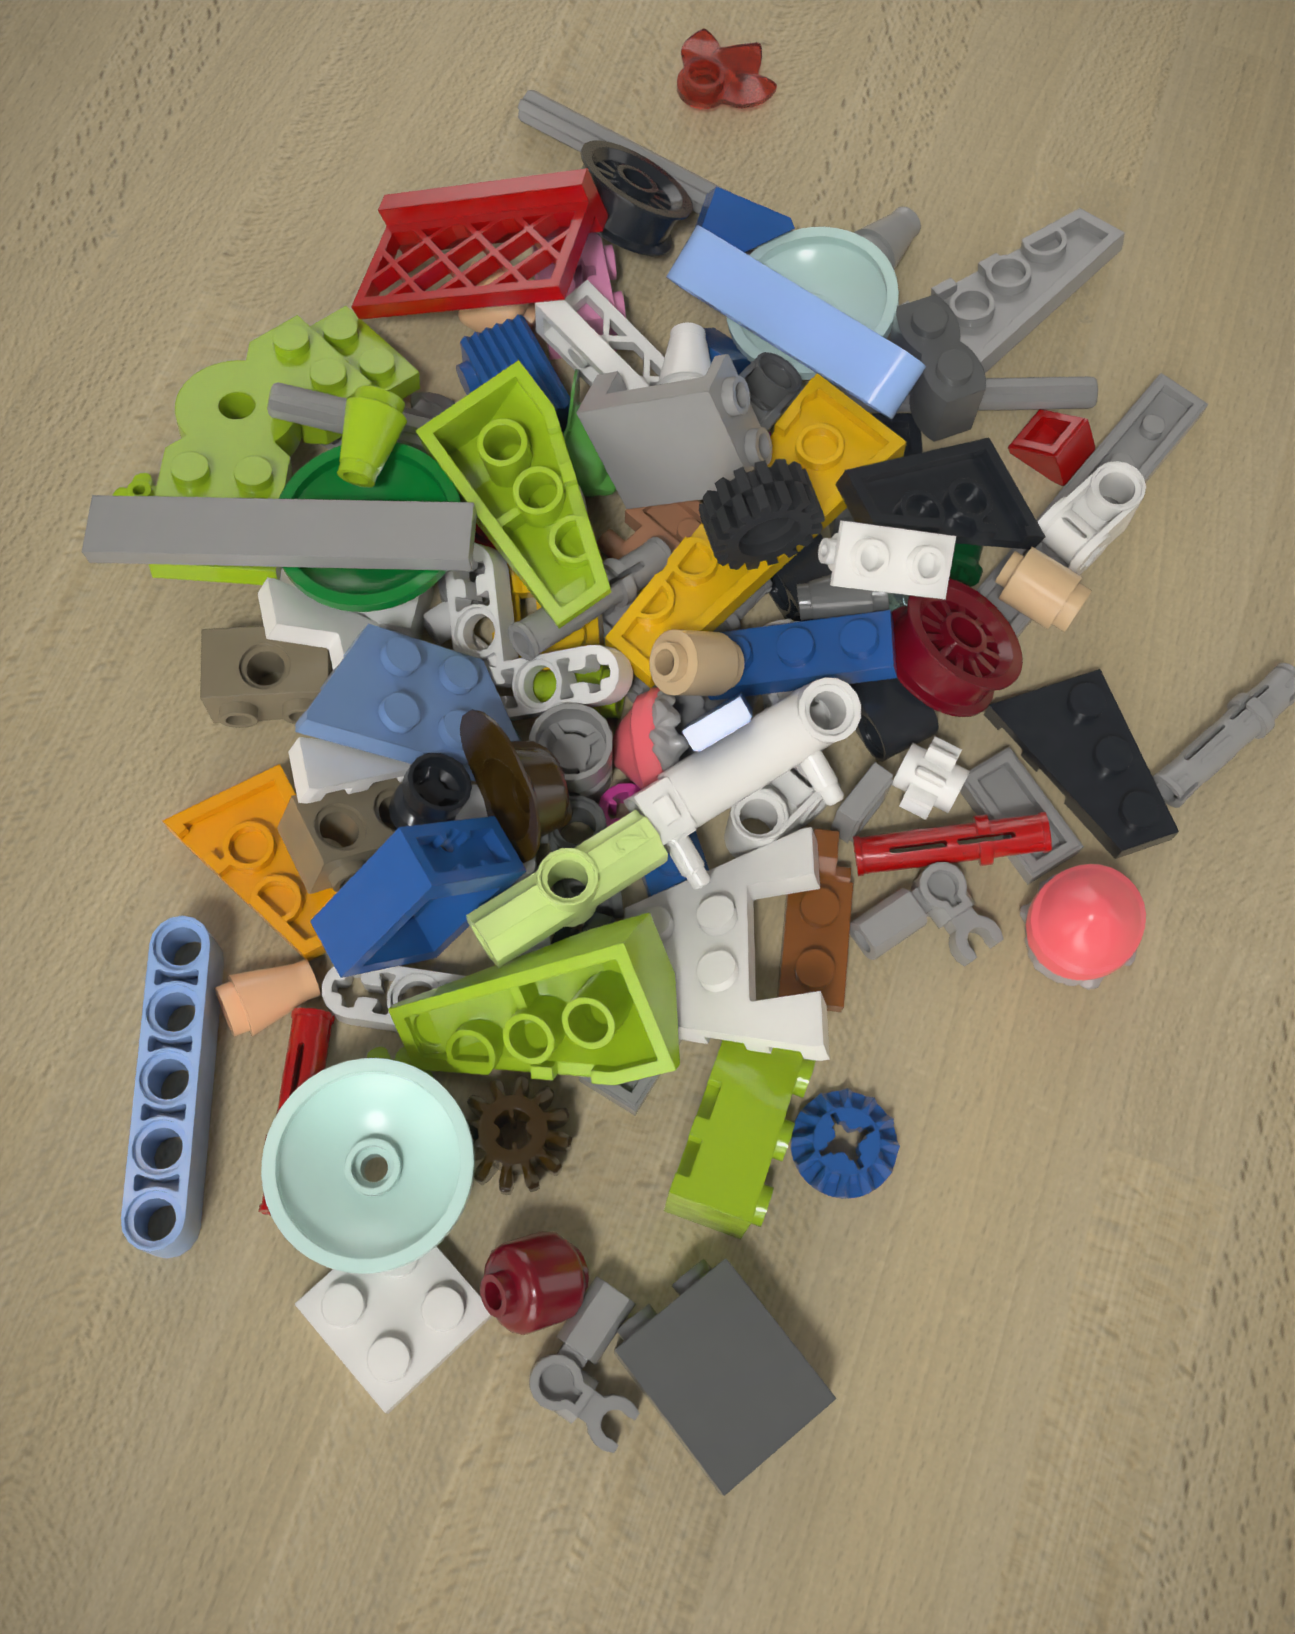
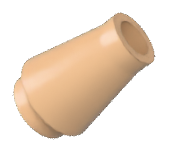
M307 959L290 965L228 975L229 982L215 987L220 1007L233 1037L248 1031L253 1037L306 1001L320 996L317 980Z

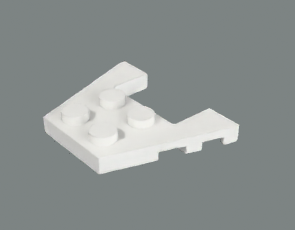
M267 577L258 592L266 639L327 648L330 653L333 670L344 658L345 652L368 623L403 634L357 613L331 608L318 603L298 588L278 579ZM299 737L288 751L298 803L306 804L321 801L326 793L345 789L347 794L365 791L373 783L397 778L399 783H401L411 765L326 740Z
M812 827L800 829L707 871L711 878L710 883L699 890L693 889L687 880L625 908L624 919L648 912L651 913L675 972L679 1040L708 1044L710 1038L744 1043L746 1049L750 1051L771 1054L773 1048L800 1051L804 1059L816 1061L830 1060L827 1005L821 991L756 1001L753 902L756 899L820 889L818 843Z

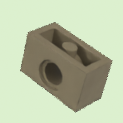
M264 626L201 629L200 699L213 723H221L233 728H246L254 726L258 721L284 719L289 723L296 724L333 671L330 653L327 648L266 639ZM278 672L283 674L274 684L258 685L260 679L269 673Z

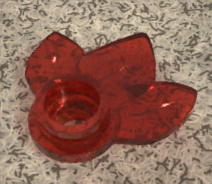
M703 28L691 35L682 46L681 60L684 68L678 74L676 88L680 99L693 108L711 109L721 104L741 109L752 108L765 103L776 92L777 84L771 79L759 75L762 61V46L758 42L720 47L716 38L707 29Z

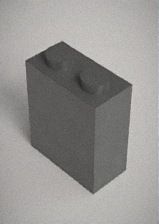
M727 1258L713 1269L703 1259L672 1284V1287L679 1295L677 1299L658 1314L650 1304L646 1305L617 1330L624 1342L614 1350V1354L718 1493L725 1496L837 1398Z

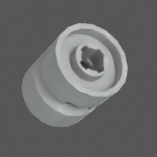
M562 703L547 709L536 719L529 734V741H534L546 747L558 759L565 773L569 797L584 796L598 803L612 783V732L606 719L595 709L580 703Z

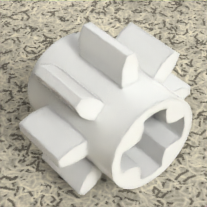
M936 736L928 750L912 743L892 783V786L906 792L899 807L925 820L933 806L949 813L970 773L969 770L955 764L962 749Z

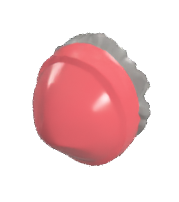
M658 687L651 688L649 691L638 695L613 736L612 754L615 766L640 789H643L657 781L660 773L695 753L696 751H693L682 730L687 723L705 713L703 708L704 699L701 696L668 695L660 691Z
M1099 864L1075 866L1040 882L1038 893L1034 896L1032 902L1021 906L1020 916L1025 923L1026 937L1024 941L1028 950L1027 954L1034 968L1056 983H1063L1068 986L1080 985L1087 990L1098 988L1105 976L1112 974L1123 965L1130 966L1135 961L1137 948L1142 940L1146 923L1145 904L1136 886L1121 872Z

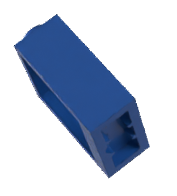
M495 816L399 827L310 922L340 978L434 959L470 926L466 918L467 914L509 889L527 870Z

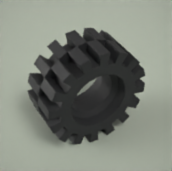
M776 459L771 467H768L766 460L754 462V470L745 472L744 467L734 470V479L731 481L724 477L714 483L717 491L707 490L703 496L704 503L699 504L700 518L714 557L717 558L718 563L722 566L729 564L730 569L739 570L744 563L747 570L758 569L761 561H766L768 566L779 563L777 557L785 554L788 558L798 553L797 545L807 547L814 541L811 534H820L823 528L821 522L825 521L822 508L806 469H802L801 465L795 461L788 465L786 459Z

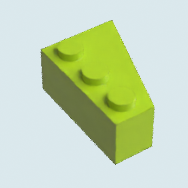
M722 1040L677 1173H675L664 1212L738 1239L743 1237L751 1224L761 1227L774 1187L764 1184L771 1160L773 1158L781 1162L783 1161L795 1126V1122L785 1119L792 1094L801 1098L804 1097L816 1060L804 1059L800 1051L773 1048L770 1054L747 1050L744 1043Z

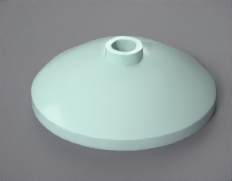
M832 227L801 228L789 231L760 245L749 255L887 339L896 309L899 306L898 282L888 258L876 245L866 238L847 230ZM726 317L735 345L750 362L757 358L759 354L769 352L779 355L790 362L798 371L801 380H811L817 374Z
M382 1058L350 1060L333 1065L309 1078L289 1096L280 1108L269 1129L263 1149L261 1167L263 1192L271 1217L278 1229L298 1251L309 1259L331 1269L347 1273L373 1274L387 1272L417 1261L439 1245L451 1232L461 1217L471 1193L475 1172V1151L470 1128L462 1110L450 1093L437 1080L414 1066L395 1060ZM375 1157L385 1158L388 1164L387 1174L380 1181L369 1182L365 1176L366 1164Z

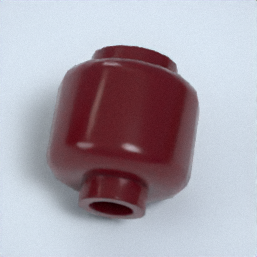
M539 1231L504 1242L491 1251L486 1261L484 1277L480 1284L481 1299L488 1313L496 1317L498 1322L507 1330L515 1334L528 1335L562 1323L577 1314L588 1288V1267L584 1256L572 1243L556 1232Z

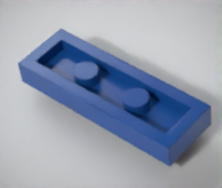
M885 610L720 632L727 635L741 648L744 656V672L740 681L724 694L708 697L710 701L729 699L741 691L745 697L794 691L825 677L838 678L848 684L897 678L894 621L891 611Z

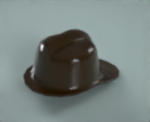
M472 709L464 714L461 719L460 736L462 748L484 799L487 816L496 817L522 863H526L534 859L540 847L541 837L567 825L572 819L573 812L564 772L558 759L546 747L534 741H510L509 737L494 719L483 711Z

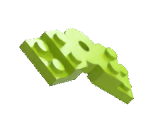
M347 306L340 308L311 326L296 315L249 342L246 360H233L213 364L198 371L183 384L175 401V416L181 439L165 447L154 496L279 499L284 487L293 477L290 457L297 449L301 437H303L304 443L328 445L340 438L342 434L272 418L268 414L267 405L270 390L274 383L279 382L346 399L354 397L359 386L369 385L386 389L403 399L420 389L419 371L362 319H358L356 314ZM148 564L152 578L263 585L267 577L280 580L282 567Z

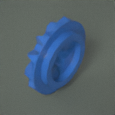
M849 1088L829 1093H820L810 1101L798 1114L790 1140L793 1161L804 1180L819 1192L841 1199L861 1197L880 1187L891 1175L900 1148L894 1129V1118L886 1114L877 1104L875 1097H867L852 1092ZM832 1117H834L837 1125H842L847 1133H852L856 1130L860 1133L866 1129L869 1132L855 1148L858 1156L856 1161L860 1169L857 1168L854 1160H849L844 1152H838L834 1155L830 1152L821 1156L820 1152L824 1151L828 1144L836 1137L833 1129L835 1123Z

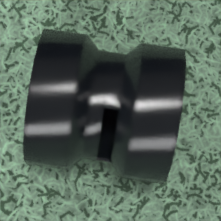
M427 753L417 757L404 775L403 782L397 787L391 797L389 813L393 824L398 829L405 826L454 821L456 815L470 798L472 790L470 775L461 763L445 754Z

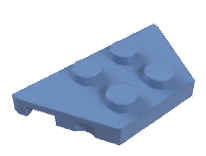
M369 623L355 638L343 655L344 658L331 672L320 688L321 690L300 716L295 725V732L409 764H412L417 757L424 754L442 753L453 757L461 763L470 775L471 781H475L462 748L460 724L464 714L472 709L483 711L499 724L510 741H520L482 659Z

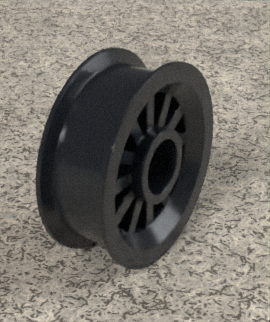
M601 140L585 143L580 153L583 162L581 169L588 168L608 214L603 232L595 233L609 242L637 254L646 256H662L667 254L672 248L673 241L670 232L676 221L686 219L692 212V202L687 192L663 168L629 148Z

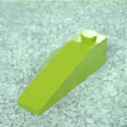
M519 360L415 430L426 454L436 460L456 487L460 501L474 503L477 513V525L558 629L612 593L555 408Z
M650 912L584 931L516 957L500 968L497 965L397 1002L388 1009L412 1065L420 1070L489 1075L493 1069L531 1072V1079L553 1080L557 1074L591 1077L592 1084L618 1085L675 1071L680 1065L675 972Z

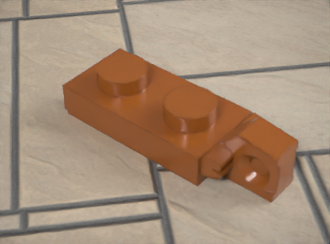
M813 829L818 843L820 889L786 894L777 998L821 991L827 1005V1011L841 1013L845 1001L853 883L850 882L851 868L837 866L839 831Z

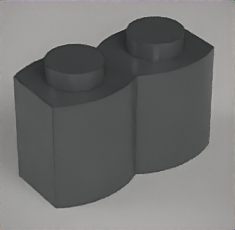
M935 294L897 306L889 336V341L913 355L926 366L909 393V405L916 425L933 442L971 430L986 390V376L981 362L968 346L960 342V327L954 312L944 300Z

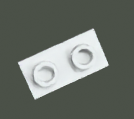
M840 520L839 532L835 533L832 538L822 539L819 545L818 558L821 563L828 564L829 569L832 571L831 586L946 599L956 536Z

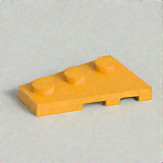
M280 764L162 820L173 835L304 959L310 961L326 953L310 921L337 892L333 888L308 894L279 834L277 827L291 796L296 795Z

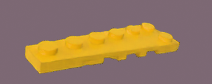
M817 373L775 423L774 432L770 436L772 458L768 467H771L776 459H786L788 465L795 461L801 465L802 469H806L824 514L825 521L821 522L823 530L847 508L835 485L844 471L903 457L906 441ZM701 523L691 537L685 536L669 556L664 569L654 575L607 634L605 646L622 652L630 661L633 674L651 689L655 683L650 672V654L655 641L661 634L674 629L713 632L795 555L788 558L785 554L777 557L779 563L769 566L766 561H761L758 569L747 570L745 563L739 570L730 569L729 564L722 566L718 563L717 558L714 557L704 526ZM811 534V535H812V537H813V539H814L818 534ZM802 545L796 546L798 552L805 547Z

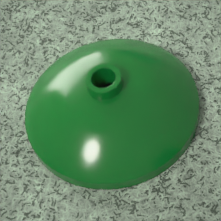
M396 442L380 474L377 476L373 487L353 485L338 476L340 445L321 453L302 466L286 484L279 499L461 502L456 487L436 460L414 447ZM282 567L290 581L311 599L331 608L351 612L380 611L402 605L426 592L447 571Z

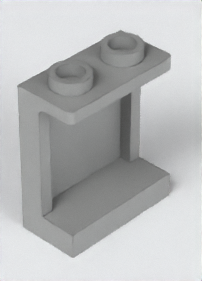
M729 354L715 356L703 377L627 390L618 371L599 374L593 381L577 411V415L626 509L701 500L707 490L717 491L714 483L722 477L731 481L735 478L734 470L744 467L745 472L754 470V462L766 460L768 465L772 458L770 435L764 427L760 426L750 403L748 385L742 376H738Z

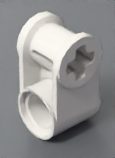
M1108 462L1098 467L1072 493L1056 502L1038 521L1046 536L1042 542L1068 564L1070 570L1080 575L1129 525L1145 495L1146 484L1144 477L1137 468L1124 462ZM1102 496L1111 497L1118 501L1119 504L1110 503Z
M800 765L731 807L724 840L726 848L733 857L738 858L800 830L811 823L827 807L820 793L815 792ZM749 818L759 819L766 823L770 832L760 835L751 833L744 828L741 821Z

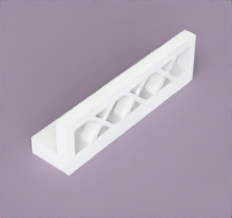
M588 280L569 294L565 300L535 303L536 332L574 370L580 369V377L590 387L597 375L615 371L619 372L627 390L658 384L665 357ZM586 303L603 319V335H598L577 313ZM610 327H611L619 336L609 335V329H610ZM613 349L634 350L643 360V376H639ZM650 368H651L658 376H650Z

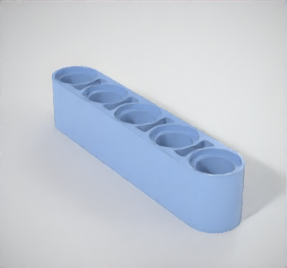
M699 225L695 227L666 276L670 281L891 420L926 368L925 364L904 349Z
M183 915L171 917L162 922L153 932L149 943L121 1212L122 1232L127 1241L139 1250L166 1259L178 1257L190 1250L198 1239L201 1228L220 1004L215 987L222 985L224 969L223 951L217 941L201 922L193 917ZM190 942L201 943L200 953L194 961L186 965H174L175 954L180 947ZM186 1005L195 1006L194 1018L186 1028L175 1032L168 1031L169 1017L176 1009ZM175 1071H188L189 1081L183 1093L173 1099H162L161 1088L168 1075ZM180 1137L183 1146L180 1158L168 1168L157 1169L154 1156L159 1145L168 1138ZM173 1206L176 1214L174 1228L163 1239L152 1241L148 1235L150 1217L161 1207Z

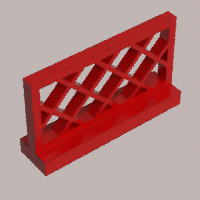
M588 168L384 195L378 212L385 222L386 228L351 307L358 319L361 320L565 300L589 233L603 232L608 218L607 211ZM556 237V238H554L553 240H551L549 243L544 239V238ZM503 243L502 245H500V246L497 247V248H495V247L492 245V244ZM533 245L538 248L536 252L514 267L510 263V261ZM400 249L403 255L395 259L397 252ZM445 249H452V250H450L449 252H447L446 254H444V253L441 251V250H445ZM483 251L486 256L463 272L458 269ZM431 257L436 259V261L413 277L408 275V273ZM553 263L555 265L551 278L529 280ZM501 269L504 272L503 275L490 284L476 286L497 270ZM450 274L453 279L437 290L426 291ZM399 279L403 282L387 295L379 296L382 291Z

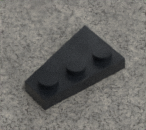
M989 437L847 469L835 484L856 523L956 536L955 544L1030 550L1031 547L1036 548L1046 537Z
M1101 669L988 705L984 716L997 730L1003 728L1023 750L1021 756L1035 772L1041 770L1065 796L1064 804L1114 859L1170 841L1178 834L1179 830Z

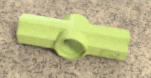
M634 810L575 848H561L551 852L542 860L538 871L467 914L468 924L490 960L500 968L563 927H575L585 923L594 914L599 904L668 861V853L661 842L658 832L648 818ZM564 878L579 880L586 887L580 895L573 898L557 896L551 891V888L557 881Z

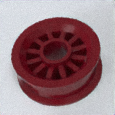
M949 579L946 599L909 595L907 606L896 608L891 612L894 621L897 678L917 699L936 711L955 717L976 716L990 705L995 690L1009 687L1018 679L1023 665L1022 651L1013 628L994 604L978 591L961 582Z

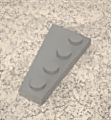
M1079 208L1023 238L1020 249L1002 256L995 253L978 263L977 272L957 283L952 278H949L932 287L931 295L939 296L952 309L960 327V342L964 343L975 353L986 373L1122 250L1125 232Z

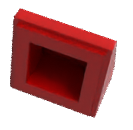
M1039 409L1011 442L1008 449L1010 454L1052 482L1065 486L1095 451V443L1088 419Z

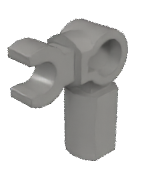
M936 862L929 865L913 881L910 891L905 888L899 889L850 922L851 937L863 954L871 960L877 959L927 924V916L931 917L938 929L944 926L950 935V952L955 960L964 967L977 958L974 950L968 944L967 937L969 933L980 935L990 949L1004 940L1001 929L993 920L977 915L972 906L975 902L967 892V882L963 873L955 865L947 862Z
M596 1277L586 1291L584 1301L577 1314L566 1321L556 1336L564 1342L557 1354L541 1357L533 1365L529 1375V1387L533 1398L540 1406L554 1411L570 1424L577 1417L586 1423L587 1433L593 1443L603 1451L615 1453L619 1445L603 1433L601 1429L603 1416L610 1410H620L626 1416L636 1420L640 1413L634 1403L624 1396L616 1394L602 1396L596 1392L595 1389L599 1381L582 1369L588 1360L595 1365L598 1363L617 1334V1330L623 1325L636 1304L610 1284Z

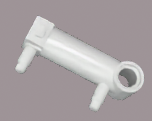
M825 677L794 690L787 697L755 715L748 724L704 750L696 751L660 773L657 781L628 797L623 802L630 813L637 810L642 816L648 818L658 832L664 848H666L681 875L687 878L693 889L699 890L709 884L711 878L704 868V861L688 835L696 831L701 825L798 765L801 766L815 792L820 793L826 805L832 806L844 798V793L838 785V778L822 750L837 741L847 738L856 730L861 719V704L858 695L848 683L838 678ZM813 698L824 702L829 709L830 723L826 730L818 727L812 721L810 704Z

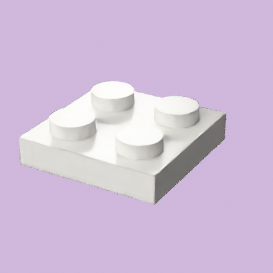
M437 1246L417 1261L387 1272L357 1274L333 1269L295 1303V1306L387 1414L492 1317L485 1309L478 1293Z

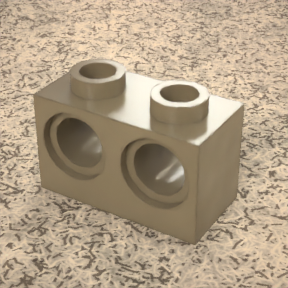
M397 778L375 782L368 790L347 794L345 789L326 793L321 801L308 804L298 803L297 795L291 796L277 829L308 894L333 888L335 892H338L396 831L388 827L384 822L394 825L390 818L389 805L392 795L401 784ZM324 838L332 839L342 847L333 846L326 842Z

